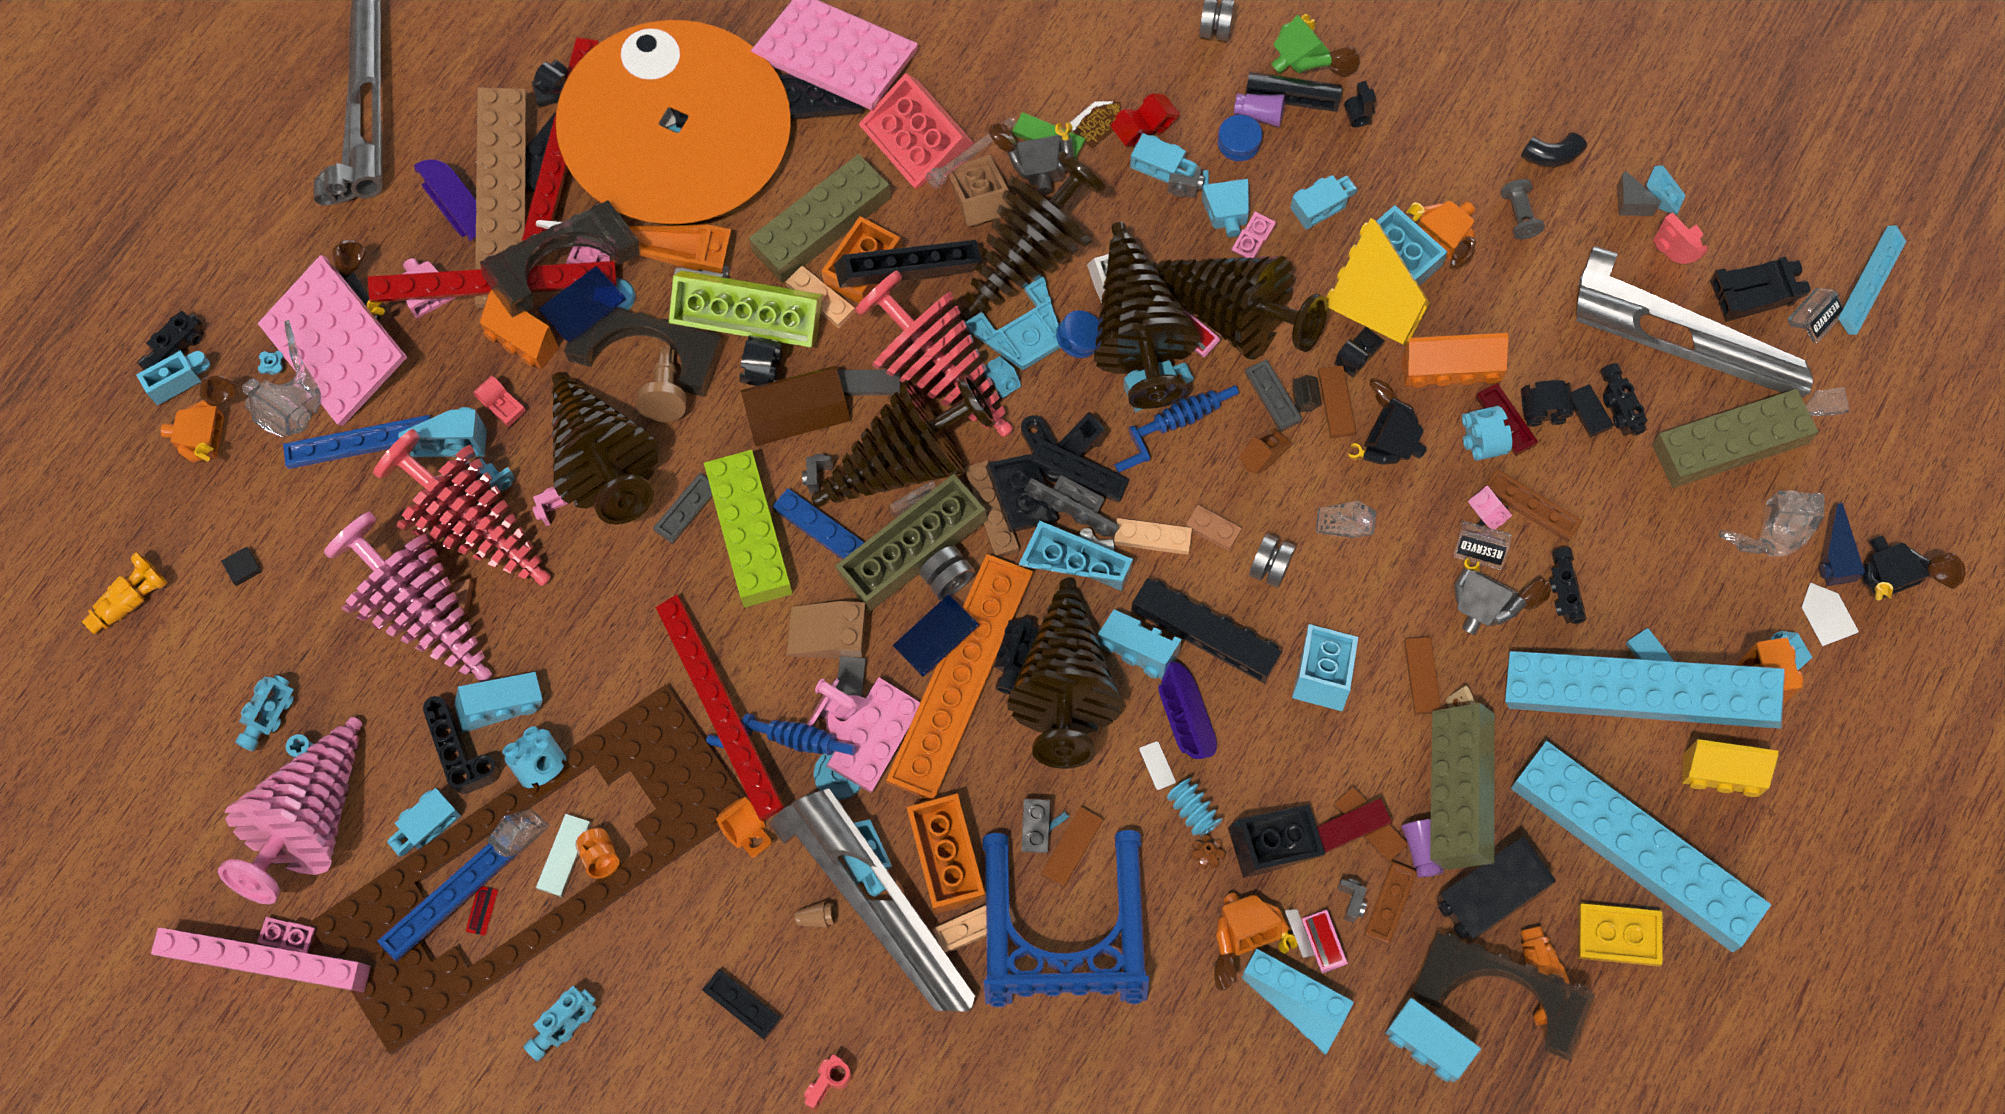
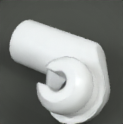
M1084 528L1080 531L1079 537L1114 551L1113 539L1098 540L1089 528Z

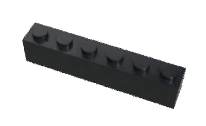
M976 240L844 254L834 264L839 288L881 283L896 270L902 275L901 281L969 273L977 267L978 262L982 263Z
M1147 578L1132 602V612L1263 684H1266L1281 657L1282 651L1279 650L1275 643L1268 640L1262 641L1251 630L1246 628L1240 629L1233 625L1234 623L1229 618L1216 616L1205 605H1196L1189 601V598L1183 593L1170 591L1159 580L1152 581Z

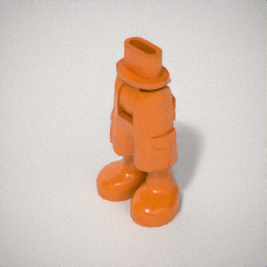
M1541 927L1521 931L1524 941L1521 946L1528 971L1527 980L1531 992L1540 997V1009L1533 1015L1535 1025L1551 1023L1560 1018V1016L1562 1019H1570L1583 1014V1006L1571 997L1566 988L1570 981L1564 966L1559 962L1556 951L1548 943L1550 941L1549 937H1544ZM1550 990L1556 991L1559 1000V1009L1552 997Z

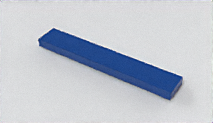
M425 415L284 443L285 466L288 469L390 449L399 439V432L429 420L431 417Z
M500 833L377 941L378 944L397 962L519 854L518 849Z

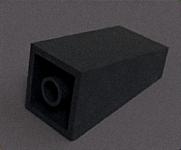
M1523 836L1494 856L1493 864L1481 865L1441 893L1436 899L1438 901L1437 906L1442 915L1446 918L1449 917L1455 926L1453 928L1457 936L1461 940L1465 939L1469 944L1545 893L1556 882V879Z

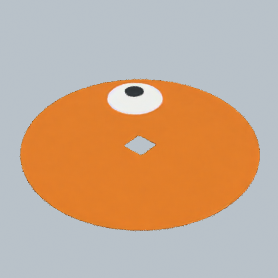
M663 20L639 24L622 30L600 42L578 62L570 73L559 97L556 112V132L560 152L565 164L581 187L597 201L620 214L660 224H683L707 220L735 209L749 200L762 189L777 170L784 156L790 134V109L784 86L772 65L765 58L751 52L754 48L752 45L729 31L713 25L687 20ZM668 108H673L689 116L679 133L659 125Z

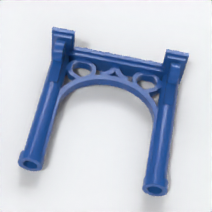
M1124 830L1114 835L1119 908L1115 927L1099 944L1075 953H1052L1038 949L1026 942L1016 932L1009 915V837L1001 833L987 834L983 837L986 865L987 979H984L985 1004H991L993 1007H1004L1007 1004H1012V994L1029 997L1034 993H1045L1047 996L1072 993L1073 995L1083 996L1088 994V992H1099L1102 995H1112L1120 992V1001H1126L1129 1004H1139L1142 1001H1147L1149 976H1146L1144 961L1139 862L1141 834L1139 832ZM1120 933L1122 935V955L1111 946L1117 940ZM1008 935L1014 944L1019 947V949L1012 952L1010 957H1008ZM1105 953L1114 957L1117 964L1112 969H1099L1094 965L1093 961L1100 954ZM1027 954L1038 962V966L1032 971H1020L1014 966L1017 959ZM1087 960L1090 973H1073L1075 969L1083 966V961ZM1044 961L1048 962V967L1056 969L1059 974H1041L1044 968Z

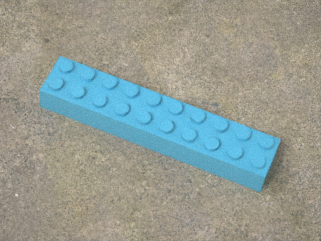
M1510 651L1505 702L1509 709L1782 729L1785 671L1779 668Z
M1548 741L1545 742L1510 788L1732 953L1744 945L1771 906L1769 902Z

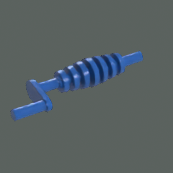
M1234 385L1218 393L1210 390L1207 391V397L1204 393L1197 394L1198 400L1195 396L1188 397V402L1183 398L1179 400V406L1176 403L1170 406L1171 412L1168 408L1162 410L1163 417L1158 413L1154 415V420L1151 423L1137 429L1134 425L1128 427L1130 436L1139 453L1114 464L1116 471L1120 473L1144 461H1150V456L1141 437L1155 431H1160L1161 434L1166 433V426L1170 431L1176 430V423L1180 428L1185 427L1186 422L1189 425L1194 424L1195 418L1198 421L1203 418V412L1206 416L1212 413L1211 406L1214 410L1220 408L1222 401L1238 395L1237 387Z
M749 713L742 719L749 736L752 731L765 733L768 740L785 745L795 751L814 754L823 753L824 755H832L836 751L852 756L856 753L857 747L855 745L839 742L836 739V735L805 723L772 720L768 724L756 721L755 716ZM712 734L707 736V744L724 748L718 736Z

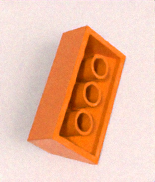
M1508 333L1409 338L1401 359L1404 385L1420 388L1432 384L1437 386H1447L1451 383L1471 385L1475 382L1494 384L1502 381L1507 371Z
M958 793L908 806L907 812L934 915L961 908L985 896Z

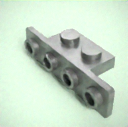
M1060 475L1053 489L1032 478L1024 489L1033 499L1043 500L1050 504L1055 511L1067 513L1077 523L1089 525L1102 536L1112 538L1119 528V525L1097 514L1105 498L1063 475Z

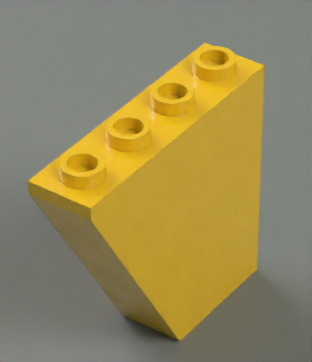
M1370 218L1369 222H1365L1360 230L1359 235L1361 238L1358 244H1354L1348 254L1350 259L1346 267L1343 266L1338 273L1337 280L1339 281L1335 289L1332 288L1326 297L1327 307L1406 346L1408 339L1413 337L1430 302L1381 225L1376 220Z

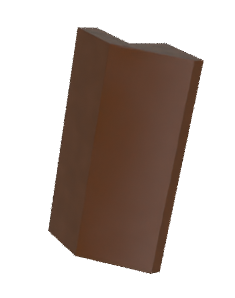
M836 365L741 390L755 446L851 421Z

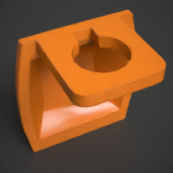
M746 797L730 804L716 818L726 838L735 847L740 848L742 846L752 858L772 844V840L763 830L766 827L764 821L759 820L751 802ZM754 837L763 839L758 847L751 848V839Z

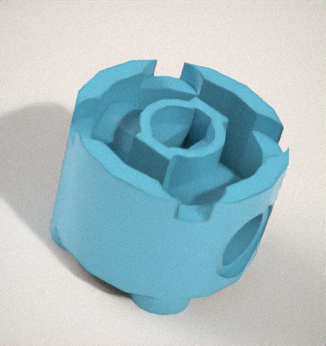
M1500 406L1462 414V423L1466 429V435L1463 436V444L1466 450H1471L1475 461L1506 455L1512 449L1510 425H1504L1503 420L1508 418Z
M536 726L528 728L521 738L514 743L508 744L503 749L505 762L521 785L526 788H534L532 786L533 783L537 782L540 786L553 779L564 767L562 760L566 761L565 754L549 731L544 729L538 730Z

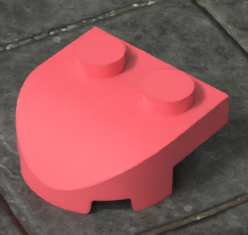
M1673 212L1665 217L1653 240L1659 251L1664 252L1672 261L1680 264L1695 262L1707 253V245H1702L1700 240L1703 236L1700 228L1695 225L1688 229Z

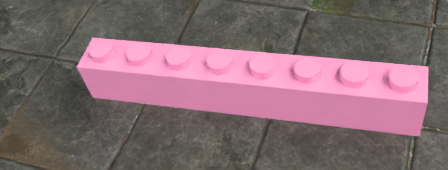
M164 928L157 929L151 952L152 955L363 993L370 971L369 965L359 962Z

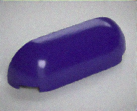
M424 160L415 164V172L419 173L425 181L421 184L423 189L461 237L467 236L469 241L475 239L476 199L447 164L438 160Z
M1170 662L1162 678V683L1158 685V689L1177 745L1182 753H1186L1194 759L1212 757L1217 749L1216 737L1197 684L1184 666L1176 662Z

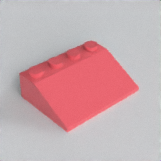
M907 73L903 75L859 123L861 128L915 189L956 162L974 144L920 81Z

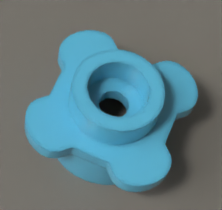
M264 351L260 353L261 363L258 371L261 374L268 373L270 375L280 373L283 369L282 359L284 356L282 352L268 353Z

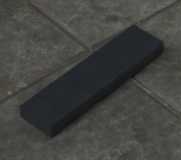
M1040 438L1037 440L1028 461L1053 474L1063 475L1088 490L1117 503L1121 501L1129 481L1124 476Z

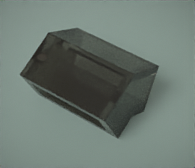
M1305 375L1301 378L1293 379L1291 386L1295 407L1298 412H1309L1322 405L1317 377Z

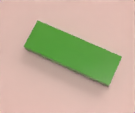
M1023 112L1012 130V135L1026 141L1058 135L1055 131V125ZM1070 133L1069 137L1072 138L1074 159H1077L1086 142V138Z

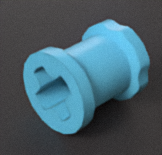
M293 735L286 743V751L295 758L299 754L308 753L306 749L313 745V743L309 742L304 735Z

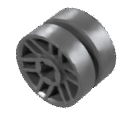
M1204 0L1199 37L1211 39L1215 29L1216 40L1228 41L1234 0H1222L1220 8H1217L1218 0Z
M1266 534L1253 561L1249 576L1261 581L1267 572L1266 583L1279 588L1293 557L1296 545L1284 541L1280 548L1276 549L1279 541L1278 538Z
M954 545L938 551L925 562L919 571L921 578L927 585H931V590L939 600L949 598L969 583L975 574L973 567L967 560H963V555Z

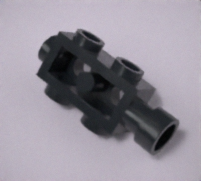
M181 310L171 317L168 323L158 332L154 333L146 342L151 352L147 356L143 355L137 361V364L143 370H146L179 351L185 354L184 351L190 345L195 346L202 340V334L204 333L200 327L202 322L195 315L191 314L188 316Z
M1618 363L1604 367L1600 373L1603 380L1608 382V386L1603 393V400L1606 407L1610 408L1613 413V421L1616 428L1621 430L1623 436L1630 434L1637 436L1647 430L1645 424L1648 420L1644 414V407L1639 403L1634 393V386L1629 382L1628 378H1622L1623 372Z
M1569 547L1556 549L1552 552V558L1557 567L1552 568L1553 578H1549L1552 592H1557L1559 601H1555L1558 616H1563L1566 623H1583L1587 617L1572 563L1574 560L1572 549Z
M1021 617L1020 620H1009L1005 628V634L994 665L996 669L1003 672L1002 677L998 678L995 689L1009 695L1014 687V683L1039 630L1034 627L1035 622L1029 618Z

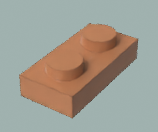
M1197 505L1186 524V527L1192 528L1193 533L1229 552L1242 530L1236 524L1200 505Z

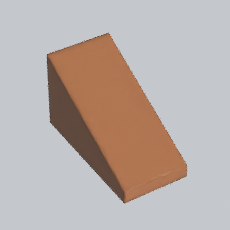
M471 579L452 585L458 598V605L462 607L465 613L464 618L468 617L474 586Z

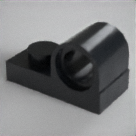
M1365 327L1354 340L1349 339L1342 346L1334 364L1336 366L1343 365L1344 372L1354 378L1380 350L1385 341Z

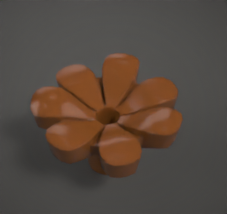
M1205 835L1202 838V842L1195 841L1192 844V848L1196 851L1192 852L1190 856L1193 861L1200 860L1198 864L1200 869L1205 870L1208 864L1212 869L1219 867L1217 859L1223 860L1225 858V852L1219 850L1222 847L1221 841L1215 840L1212 842L1211 837Z

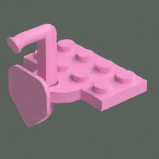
M879 677L866 698L857 695L848 696L836 688L839 682L838 679H835L831 685L826 683L824 679H820L815 692H820L824 696L815 708L807 725L812 726L820 715L826 719L827 730L829 733L836 735L837 741L857 747L854 756L834 751L826 767L871 793L910 727L920 702Z

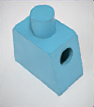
M1248 179L1203 185L1201 198L1213 228H1225L1228 237L1240 235V226L1247 224Z

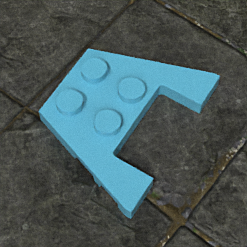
M1043 276L1025 287V293L1036 308L999 330H995L982 312L965 322L966 330L1021 370H1025L1061 348L1056 339L1058 322Z

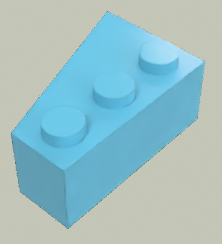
M1117 610L1112 611L1099 631L1097 639L1103 650L1122 656L1121 659L1131 666L1136 664L1143 668L1144 673L1154 679L1158 677L1161 680L1170 662H1175L1179 656L1181 639L1174 637L1173 640H1169L1160 636L1161 630L1154 627L1150 631L1141 626V621Z
M532 672L458 686L454 707L461 734L520 715H530L540 710L542 696L536 673Z

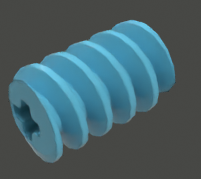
M1189 778L1174 787L1169 792L1167 799L1175 801L1173 804L1174 809H1182L1179 816L1180 818H1187L1185 825L1187 827L1194 826L1191 830L1192 835L1200 834L1201 837L1216 828L1223 819H1213L1217 812L1216 809L1207 811L1211 802L1206 801L1202 803L1200 801L1205 794L1204 792L1195 794V790L1199 785L1194 784L1190 786L1188 783L1192 778Z

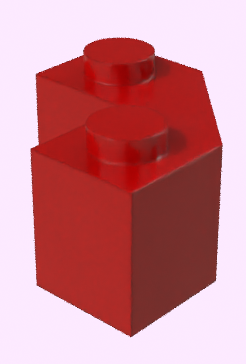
M1151 93L1144 98L1143 104L1138 110L1123 109L1118 112L1110 127L1125 146L1136 147L1143 133L1149 136L1155 132L1157 135L1164 133L1180 116V113L1165 94Z

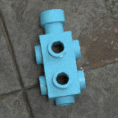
M275 675L274 678L264 677L258 681L254 688V696L241 711L242 717L239 722L247 727L243 734L240 733L235 743L254 752L259 744L257 740L261 734L269 735L270 732H275L281 723V719L278 718L283 709L286 710L290 707L294 698L291 695L294 689L288 687V680ZM271 691V692H272L271 697H270V698H267L269 692ZM259 713V718H258V720H257V721H254V719L256 718L257 714Z
M572 986L533 1024L540 1034L535 1039L531 1038L523 1046L532 1058L539 1061L552 1044L558 1048L563 1042L569 1041L573 1032L582 1023L591 1019L593 1012L597 1009L593 1004L596 999L586 989L581 992ZM565 1029V1033L560 1036L561 1031Z

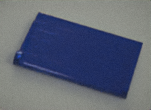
M595 266L541 306L539 310L566 342L570 343L626 301V298L605 274Z
M948 594L892 646L924 677L968 637L979 624Z

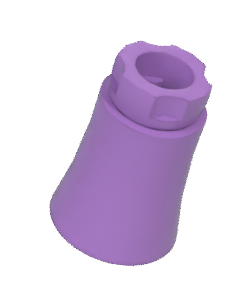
M1237 94L1234 115H1247L1257 122L1280 128L1284 113L1285 95Z
M1431 819L1402 825L1401 828L1407 840L1418 878L1443 874V868L1430 860Z

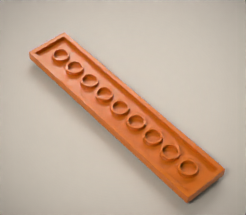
M986 554L887 776L886 783L930 801L936 799L995 664L997 653L1005 634V628L1008 621L1014 620L1032 579L1033 571Z

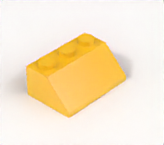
M1697 739L1683 754L1682 783L1690 784V787L1694 789L1710 787L1717 788V791L1721 793L1738 791L1743 792V795L1748 797H1758L1770 787L1778 758V751Z

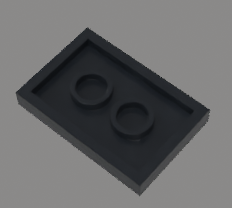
M1031 454L988 462L986 466L1009 533L1035 528L1039 521L1053 524L1058 519L1055 510L1050 504L1043 500L1033 499L1024 490L1031 478L1045 485L1039 467L1028 462Z

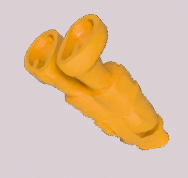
M135 552L131 556V561L135 567L131 575L127 579L124 576H119L92 607L95 611L89 609V615L82 620V623L94 635L100 629H107L111 624L118 620L120 621L128 613L145 602L144 596L167 585L166 579L140 553ZM143 581L139 587L135 588V586Z

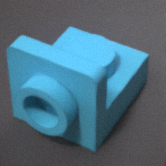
M480 458L484 468L479 470L481 472L480 476L482 477L486 472L489 473L492 478L489 486L491 489L497 486L499 491H504L515 481L508 467L499 473L492 463L487 465Z

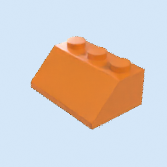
M491 290L479 322L484 330L483 335L491 342L498 341L508 353L512 355L516 353L521 356V360L528 366L532 367L535 365L542 370L559 349L550 327Z

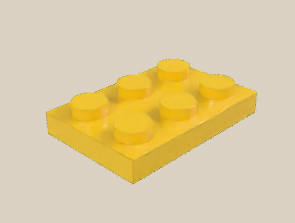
M1581 903L1579 905L1578 959L1660 967L1662 965V911Z

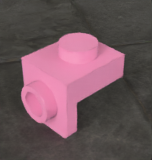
M1488 486L1468 501L1492 531L1503 525L1512 516Z
M550 487L543 493L533 497L536 506H533L532 509L537 520L542 519L545 526L551 524L547 512L568 503L561 499V495L558 496L555 487Z

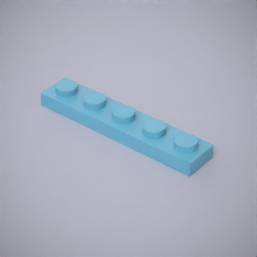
M1897 225L1887 226L1843 311L1840 313L1838 319L1848 334H1858L1906 243Z

